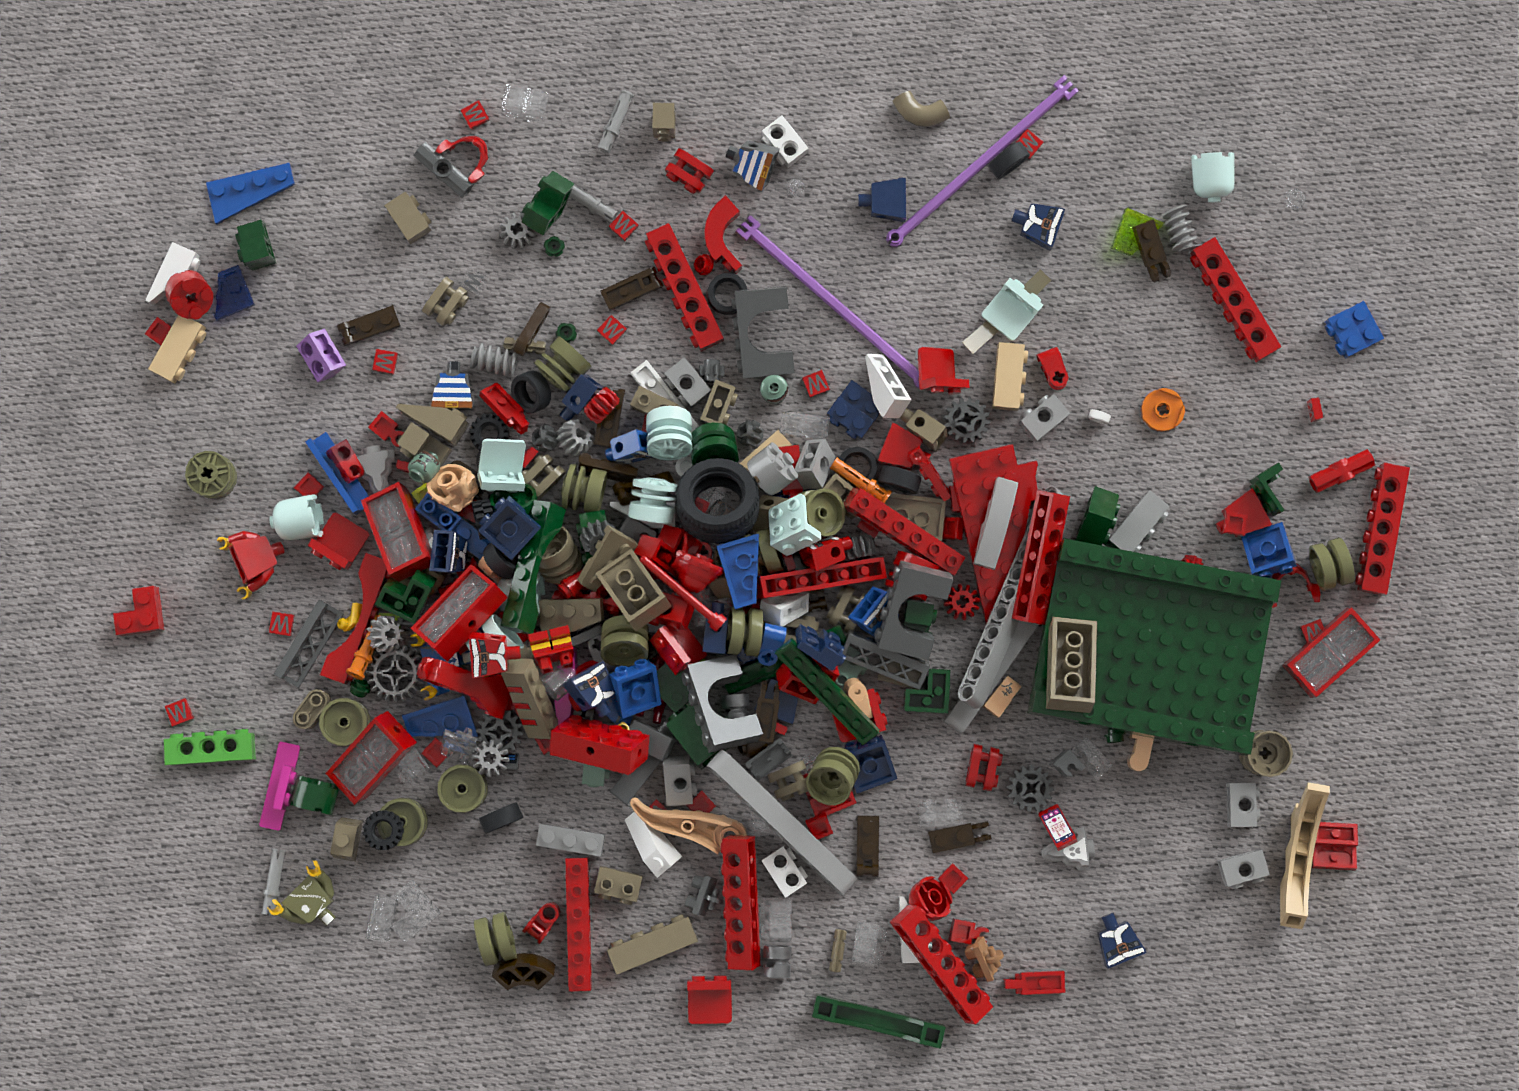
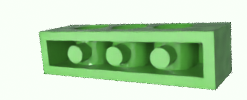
M248 729L235 730V734L228 735L227 731H213L214 736H205V732L192 733V737L184 738L183 733L170 734L169 739H164L165 765L256 759L255 733H249ZM231 739L236 742V749L232 752L227 748V743ZM208 741H212L215 745L214 751L208 753L205 749ZM189 742L192 744L193 750L187 755L184 752V745Z

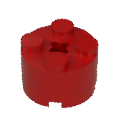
M184 270L181 273L177 272L169 278L165 287L167 301L174 312L183 318L200 319L212 306L214 296L212 289L204 277L196 271Z

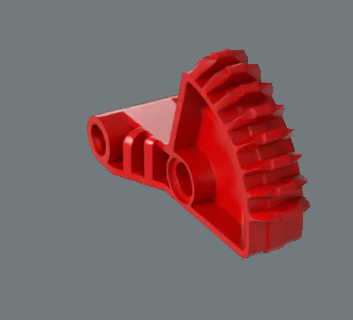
M431 657L422 658L417 672V676L420 679L470 696L472 702H475L479 709L485 710L484 714L503 720L511 696L501 673L472 679V672Z

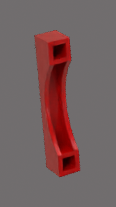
M365 553L358 572L363 592V603L359 621L348 639L340 647L327 655L320 673L321 676L343 684H348L349 681L354 679V677L346 673V670L352 665L355 658L354 653L360 650L368 633L367 628H369L370 621L374 620L375 615H378L379 608H376L375 603L386 580L391 578L383 559Z

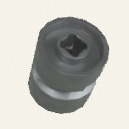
M749 694L721 696L722 708L725 709V712L722 714L723 718L735 719L750 715V712L747 711V708L750 706Z
M764 945L763 958L766 959V962L763 964L762 977L790 978L791 965L788 963V960L791 959L792 946Z

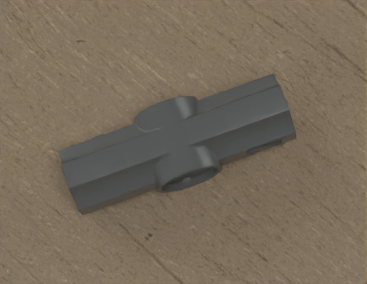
M426 142L420 145L413 155L461 198L466 196L474 186V183H471L449 160L442 157ZM442 166L449 167V171L446 174L438 173Z

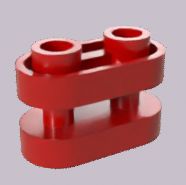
M678 148L674 154L678 161L676 164L668 163L665 168L666 177L675 183L680 181L685 184L684 188L692 194H695V192L700 193L705 186L701 179L703 177L710 179L714 170L688 152ZM685 165L696 171L694 176L683 170Z
M973 744L965 786L974 788L976 782L983 783L982 790L992 791V788H996L999 775L995 774L997 766H1001L1003 754L999 753L1000 749L990 747L989 753L982 752L983 745ZM980 760L987 762L985 774L978 773Z

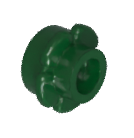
M557 236L547 239L544 242L545 253L550 257L560 256L565 248L563 240H560Z
M570 323L560 324L556 331V337L560 336L567 343L574 341L577 337L575 326Z
M356 679L350 683V692L356 697L364 698L371 691L370 685L365 679Z
M1107 730L1108 734L1104 735L1107 744L1124 742L1125 733Z

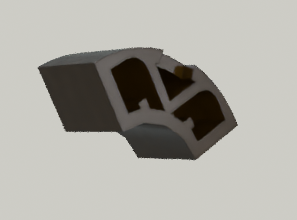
M519 953L515 959L508 961L501 959L493 967L492 978L507 991L519 985L532 986L540 990L554 977L556 964L540 955Z

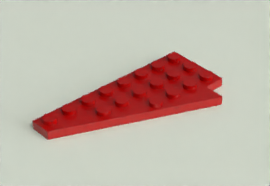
M1013 444L949 458L985 625L988 622L1025 535L1038 466L1036 460L1017 465ZM997 477L1018 482V487L996 567L992 570L973 563L981 526L985 521L995 480Z

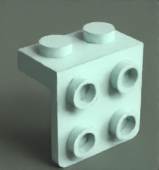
M1009 278L1000 292L984 309L982 317L1009 340L1013 341L1040 311L1043 304L1036 294L1028 293L1020 281Z
M484 439L482 441L477 474L482 490L524 491L525 482L522 468L526 444L523 440Z
M798 494L769 509L770 546L784 555H792L821 540V532L807 523L806 497L803 494Z

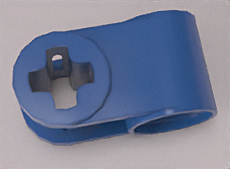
M764 623L758 660L761 664L770 666L777 662L778 657L775 651L784 644L786 627Z

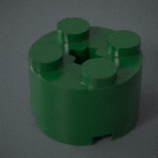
M298 775L290 805L333 815L339 789L334 783Z

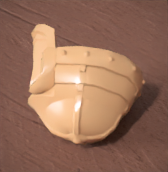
M447 464L440 467L436 476L426 485L427 493L430 494L432 499L457 512L468 506L479 492L475 475L465 467L457 464Z

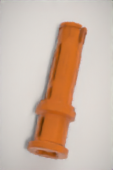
M838 457L829 468L883 503L886 502L892 493L891 490L887 491L878 485L875 479L869 480Z
M375 615L374 620H377V617L381 615ZM365 637L360 650L354 653L355 658L352 665L346 670L348 675L364 680V673L368 665L373 661L372 654L375 648L370 646L372 640H368Z

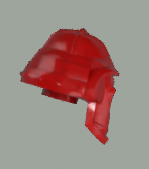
M686 532L681 550L677 551L675 561L671 564V567L676 570L679 584L688 592L699 593L724 574V570L722 567L713 564L714 560L699 554L703 545L699 540Z

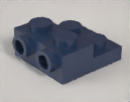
M851 380L826 415L829 417L828 421L836 427H839V425L846 429L845 433L854 440L858 437L862 440L880 413L873 402L872 394Z
M508 496L506 500L502 497L494 505L496 511L492 515L487 513L479 523L482 526L478 531L512 560L539 531L541 526L525 513L523 507Z
M802 624L796 628L798 649L831 671L836 666L839 667L846 659V656L842 654L845 647L841 645L840 638L831 631L828 633L823 629L818 635L813 628L805 627Z
M876 735L864 745L861 743L857 744L856 741L845 744L844 749L851 752L859 762L860 772L854 784L857 794L898 779L882 735Z

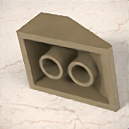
M397 404L396 406L403 415L454 446L458 444L469 426L466 421L467 417L455 408L451 411L442 407Z
M629 549L595 573L635 632L672 607L632 549Z

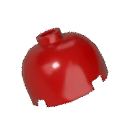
M933 876L924 877L911 888L908 896L909 905H917L923 908L929 922L937 921L947 916L951 912L950 904L953 903L950 890L942 881L938 882Z

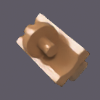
M984 936L977 937L976 942L967 946L964 953L968 960L977 959L979 962L972 967L975 978L985 977L987 982L994 980L993 975L1001 966L1000 960L1004 957L1002 950H995L993 946L988 947Z

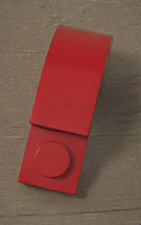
M725 195L715 204L707 217L705 243L707 251L715 264L723 259L722 265L728 272L733 271L737 274L742 270V264L725 246L723 235L727 226L740 215V211Z

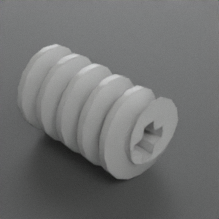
M1188 205L1174 207L1162 215L1163 219H1169L1165 222V227H1170L1167 234L1173 236L1169 241L1175 244L1172 247L1174 252H1186L1199 246L1192 244L1197 237L1190 236L1195 229L1187 227L1192 223V220H1185V217L1190 215V212H1183V209Z
M481 343L478 348L475 346L473 349L470 368L474 369L478 364V369L481 371L486 366V370L489 373L495 369V374L499 375L503 370L504 376L507 377L511 372L513 377L517 365V354L513 353L512 356H509L508 349L501 354L500 347L493 352L492 345H489L487 350H484V344Z

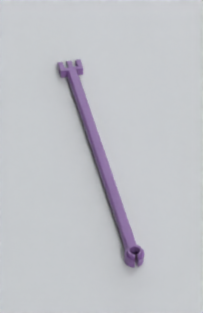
M1065 75L1053 85L1056 90L903 225L898 229L890 230L886 236L887 243L891 241L893 234H897L899 239L897 241L892 240L890 246H900L903 238L1016 140L1026 129L1033 125L1063 97L1068 101L1079 90L1074 88L1069 93L1067 90L1073 84L1069 82L1063 86L1062 83L1067 80V77Z
M749 215L747 220L753 225L750 227L746 222H743L741 226L747 231L744 233L743 230L738 228L736 233L746 241L751 237L910 376L913 379L914 385L920 389L918 381L919 370L758 230L761 224Z

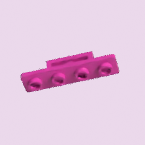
M279 742L259 823L260 827L277 831L282 828L286 807H289L292 794H290L291 786L295 784L297 777L295 769L301 749L299 745Z

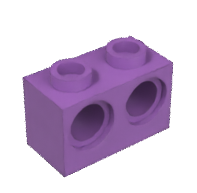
M325 329L308 334L296 346L317 382L334 377L346 366Z

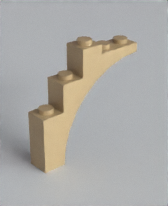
M1308 782L1299 804L1296 803L1292 812L1291 838L1285 851L1286 871L1280 883V926L1303 929L1308 917L1309 882L1314 847L1321 817L1330 793V786Z

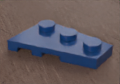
M759 533L717 546L735 610L757 603Z
M465 695L402 715L407 732L411 736L478 737Z

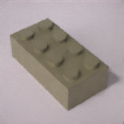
M1052 618L1048 632L1046 709L1091 712L1095 704L1097 621Z

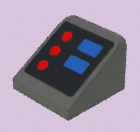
M509 753V755L503 756L510 759V762H502L507 767L506 770L519 769V753Z

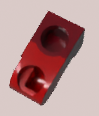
M347 439L332 446L325 452L328 458L332 459L337 469H339L346 483L349 484L364 476L363 467Z

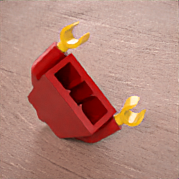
M241 531L230 535L228 538L219 537L217 541L225 540V546L219 549L224 551L230 550L243 584H247V586L239 587L237 592L245 589L246 596L241 599H247L251 596L252 592H255L268 582L274 574V567L277 565L275 557L284 554L285 551L281 542L270 545L266 536L260 537L257 533Z

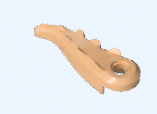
M633 797L630 800L633 811L650 827L667 834L692 840L716 854L721 852L720 845L727 831H732L736 835H747L746 828L742 823L725 815L706 813L700 810H658L646 806L638 798Z

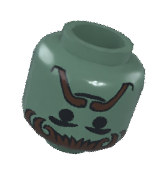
M779 375L767 376L760 385L762 398L770 404L781 403L788 394L786 380Z
M431 451L418 452L408 464L409 476L417 483L430 482L440 470L438 456Z

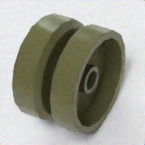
M823 488L799 493L806 497L807 523L821 532V537L834 535L842 528L846 511L842 499L836 492Z
M1342 538L1331 539L1327 542L1326 546L1323 543H1317L1309 547L1311 568L1315 580L1322 591L1334 589L1337 582L1344 586L1355 581L1352 558Z
M734 606L730 607L726 635L727 654L738 655L743 646L746 656L757 657L759 655L763 632L762 609L750 608L745 619L743 608L735 610Z
M616 616L606 620L601 626V658L603 661L615 667H630L635 665L634 662L638 659H647L648 625H644L635 632L625 616Z
M338 698L329 702L323 708L319 717V727L322 735L330 743L338 746H350L371 722L368 709L362 703L349 698ZM343 718L348 720L346 726H342L344 724L342 723Z
M456 765L448 768L441 775L437 793L440 801L447 809L465 813L477 809L484 803L488 795V783L485 775L479 774L478 768H474L471 765ZM461 784L466 786L465 792H459Z
M397 798L388 801L380 809V811H392L400 818L405 819L403 838L397 846H407L416 843L424 836L428 828V816L426 810L419 802L411 798ZM387 822L377 824L380 836L383 839L388 838L392 832L390 824Z
M505 912L493 915L492 926L486 917L474 920L476 939L485 966L498 963V950L504 961L517 958L513 931Z

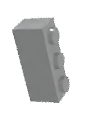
M1147 491L1110 536L1108 543L1116 549L1138 553L1142 548L1139 545L1144 538L1148 540L1155 532L1154 525L1157 522L1162 523L1169 514L1167 509L1170 506L1152 491Z
M541 823L539 825L536 846L601 857L606 834Z

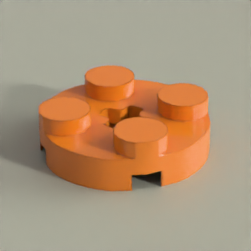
M1168 388L1154 390L1142 402V420L1155 431L1164 432L1172 430L1181 423L1185 414V407L1178 393ZM1164 404L1168 414L1164 413L1162 416L1159 414L1157 407H1161Z

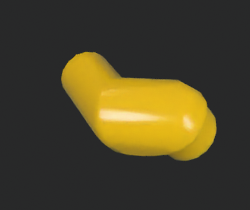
M352 603L350 616L346 619H339L337 627L344 632L352 630L359 621L362 604Z

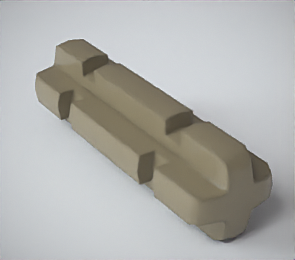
M506 337L504 339V349L512 351L517 340ZM533 340L526 352L533 353V351H536V354H543L546 350V343L543 341L534 343Z
M836 929L834 933L835 941H833L831 953L832 962H830L829 970L832 972L841 971L842 963L840 962L843 960L844 940H846L847 934L846 930Z

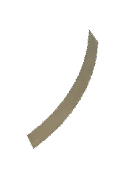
M1040 269L1024 285V289L1030 294L1034 293L1037 295L1052 280ZM985 321L962 343L974 354L998 330Z

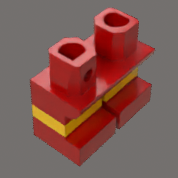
M568 625L549 629L553 650L551 649L547 630L528 634L535 665L539 667L542 674L551 673L553 671L552 662L560 661L562 669L573 667L574 651Z

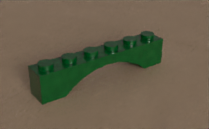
M533 501L530 517L541 528L520 550L500 625L516 633H534L538 618L536 583L539 566L548 545L561 530L566 509L552 502Z
M817 993L811 1014L813 1018L864 1028L941 1049L946 1028L944 1024Z

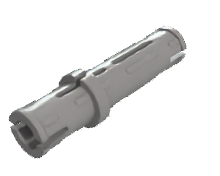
M621 90L609 122L603 128L604 133L601 141L597 146V149L607 154L610 153L616 137L620 134V126L634 97L632 93L626 90Z
M574 184L569 197L590 209L592 214H598L609 221V223L614 221L618 211L604 204L602 199L593 197Z
M272 848L266 890L263 889L265 897L261 914L267 915V907L269 906L270 909L276 908L272 900H277L281 893L279 892V885L286 850L280 849L278 858V849Z

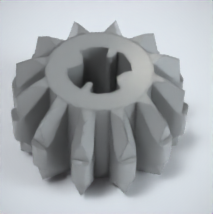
M511 213L513 219L510 220L508 217H505L504 220L507 224H500V228L505 230L500 233V237L505 238V245L511 242L512 249L516 248L517 243L523 249L524 245L522 242L525 241L530 245L531 241L528 237L535 238L536 235L532 232L533 229L521 223L524 217L523 213H520L518 218H516L515 213ZM520 226L522 232H518L515 235L513 229H517Z
M578 419L566 421L557 431L559 435L556 439L561 442L559 447H564L565 454L570 453L572 457L586 453L593 445L591 440L594 436L589 433L591 428H586L585 422L580 423Z
M379 616L377 620L370 621L372 628H367L370 635L366 639L372 640L370 643L372 648H376L377 652L385 651L390 653L393 652V648L397 649L400 647L398 641L404 640L400 636V633L404 631L402 628H399L401 622L395 621L392 616Z
M490 740L488 747L487 743L483 741L482 746L484 749L481 750L479 747H476L475 750L480 754L472 755V759L479 760L473 766L474 768L482 766L479 770L481 775L487 770V777H491L492 770H494L495 774L499 776V767L503 770L507 769L502 762H510L509 758L503 757L508 753V750L500 751L503 747L501 742L495 747V741ZM489 753L493 756L496 755V759H493L495 760L493 764L485 760L488 758L487 755Z

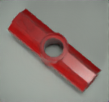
M1368 449L1352 457L1343 458L1329 465L1328 468L1309 476L1312 489L1318 493L1335 484L1339 485L1354 478L1355 475L1375 466L1374 458Z

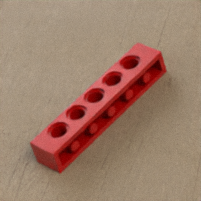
M665 224L646 233L648 240L644 241L649 253L654 252L657 258L653 260L658 272L663 271L666 277L662 279L667 291L672 290L675 296L672 298V302L676 310L681 309L684 315L681 317V321L685 329L690 328L693 336H690V340L694 348L699 347L702 352L723 342L724 337L670 224ZM662 246H668L671 248V251L667 255H662L659 249ZM671 265H677L680 267V271L677 274H671L668 268ZM680 284L689 286V290L686 293L678 292L677 288ZM695 303L698 305V309L693 313L686 310L687 305ZM704 322L707 324V329L699 332L695 329L696 324Z
M1216 237L1193 249L1190 253L1192 265L1200 269L1203 274L1201 275L1203 283L1207 287H1211L1214 292L1212 294L1214 301L1217 305L1221 304L1224 309V318L1228 323L1232 322L1236 329L1234 330L1235 336L1246 345L1245 352L1251 360L1254 359L1255 362H1258L1279 350L1282 346ZM1207 260H1213L1216 263V269H1210L1207 266ZM1218 279H1225L1227 287L1219 286ZM1230 296L1238 299V306L1230 304ZM1240 315L1248 316L1249 324H1243L1240 321ZM1252 333H1257L1260 336L1261 340L1259 343L1251 339Z
M1384 462L1375 470L1374 480H1377L1376 488L1372 489L1370 496L1373 506L1372 509L1368 510L1366 521L1369 522V528L1365 530L1363 535V543L1366 544L1365 550L1361 551L1359 557V564H1362L1361 572L1357 573L1355 585H1358L1357 591L1382 596L1388 593L1410 467ZM1386 481L1392 483V492H1388L1385 489ZM1382 502L1389 505L1388 513H1384L1381 510ZM1379 523L1383 524L1386 528L1384 534H1380L1377 531ZM1375 544L1379 545L1382 549L1380 556L1376 555L1373 551ZM1371 565L1378 569L1376 577L1372 576L1369 572Z
M852 488L844 501L846 510L916 556L937 565L941 571L949 572L952 576H955L966 558L861 488Z
M1037 490L1012 619L1045 625L1070 496Z
M884 557L834 564L818 571L810 568L760 576L757 578V600L887 578Z
M603 584L595 592L591 591L589 594H585L589 589L583 587L574 598H569H603L604 610L615 616L623 614L612 597L605 599L609 593ZM662 592L672 606L669 608L671 611L666 615H663V612L650 621L649 624L654 626L662 624L673 631H678L679 629L686 631L695 608L680 596Z
M730 835L723 838L720 845V851L723 854L721 873L724 876L722 894L725 898L723 916L726 919L724 938L727 941L725 960L728 963V969L754 970L761 966L755 836ZM735 854L740 858V863L735 860ZM736 876L740 878L741 885L737 883ZM737 898L741 900L742 907L738 905ZM738 920L742 922L743 928L738 925ZM739 941L743 944L744 950L740 948Z
M589 857L565 858L569 991H591Z
M907 905L890 921V924L964 1022L976 1025L993 1008L989 1002L990 997L986 992L980 990L977 986L976 978L965 970L963 961L953 954L951 945L941 938L938 934L939 929L929 922L924 909L917 905ZM917 925H919L920 931L918 934L916 933ZM930 942H932V949H931V951H929V948H928V945H929ZM944 958L945 966L942 968L941 961ZM957 975L958 981H957V984L955 985V984H954V978H955V976ZM968 993H970V1000H969V1001H967V994H968Z

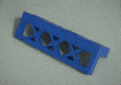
M325 432L314 440L310 438L305 441L352 513L358 515L364 511L361 500L369 497L358 479L349 484L346 483L332 459H329L325 452L335 445L328 433Z

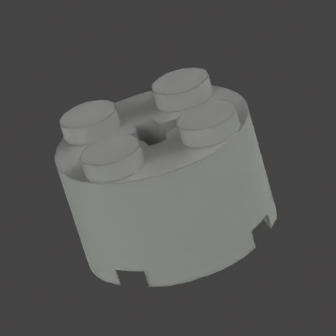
M773 442L752 457L747 463L751 476L753 478L757 476L760 480L758 483L760 488L770 495L780 492L798 478V474L792 465L794 463L792 456L787 452L783 453Z

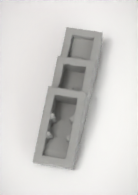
M1001 477L996 478L992 498L988 503L985 521L981 526L973 564L992 570L995 569L1008 528L1018 482Z

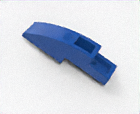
M428 493L415 508L416 511L441 530L455 531L464 537L468 542L467 550L481 560L484 548L491 542L488 539L480 540L477 529L448 507L436 502Z

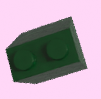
M688 702L685 705V710L680 714L677 711L668 718L669 722L666 726L702 770L719 751L709 753L707 746H704L701 727L695 721L696 712L694 706H691Z

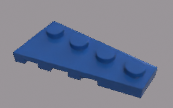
M290 163L206 182L215 224L217 225L229 217L241 213V211L260 203L264 199L295 185Z

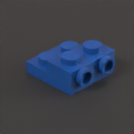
M1364 301L1325 321L1327 324L1325 325L1326 332L1330 337H1334L1337 343L1335 348L1339 355H1343L1345 359L1384 339Z
M1283 522L1247 533L1244 537L1241 536L1252 575L1271 578V574L1277 572L1287 574L1293 571V567L1297 566Z
M638 659L634 662L635 665L630 667L619 666L615 668V672L609 674L615 690L618 714L622 719L661 705L656 666L649 660Z

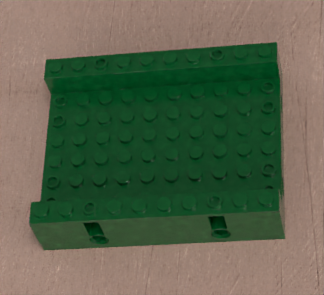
M1064 538L1061 541L1045 625H1043L1027 714L1235 755H1251L1255 733L1250 732L1271 611L1273 604L1278 602L1282 581ZM1053 617L1097 621L1095 704L1090 713L1046 709L1048 632Z

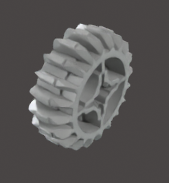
M405 645L401 651H399L400 647H398L397 649L394 648V651L390 653L378 652L381 657L373 655V660L377 662L368 665L374 668L373 671H367L366 673L373 676V679L368 680V684H376L371 690L375 692L380 689L377 696L381 698L386 694L385 701L387 702L390 701L391 696H393L394 703H398L399 696L403 702L407 701L405 694L413 698L414 693L412 690L414 689L417 692L421 690L416 686L417 682L420 684L425 682L417 676L419 666L417 662L421 659V656L417 655L413 658L412 656L415 654L413 649L407 654L408 647ZM393 656L390 668L380 670L382 663ZM400 656L405 657L411 663L413 670H404L402 668ZM394 668H397L398 671L407 674H401L395 680V676L386 673H391L392 670L395 671ZM379 677H388L391 680L393 691L386 689ZM413 677L411 683L405 689L399 691L402 679Z

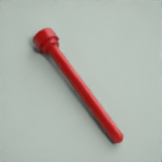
M647 556L640 557V562L707 618L710 624L709 627L717 632L727 620L724 615L717 612L713 613Z

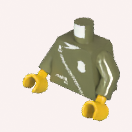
M316 860L313 861L316 868L309 869L306 866L308 876L281 904L276 899L272 900L277 905L275 909L267 907V910L272 915H278L289 922L303 925L311 924L319 918L328 926L336 918L328 909L334 902L332 880L320 869L319 863Z

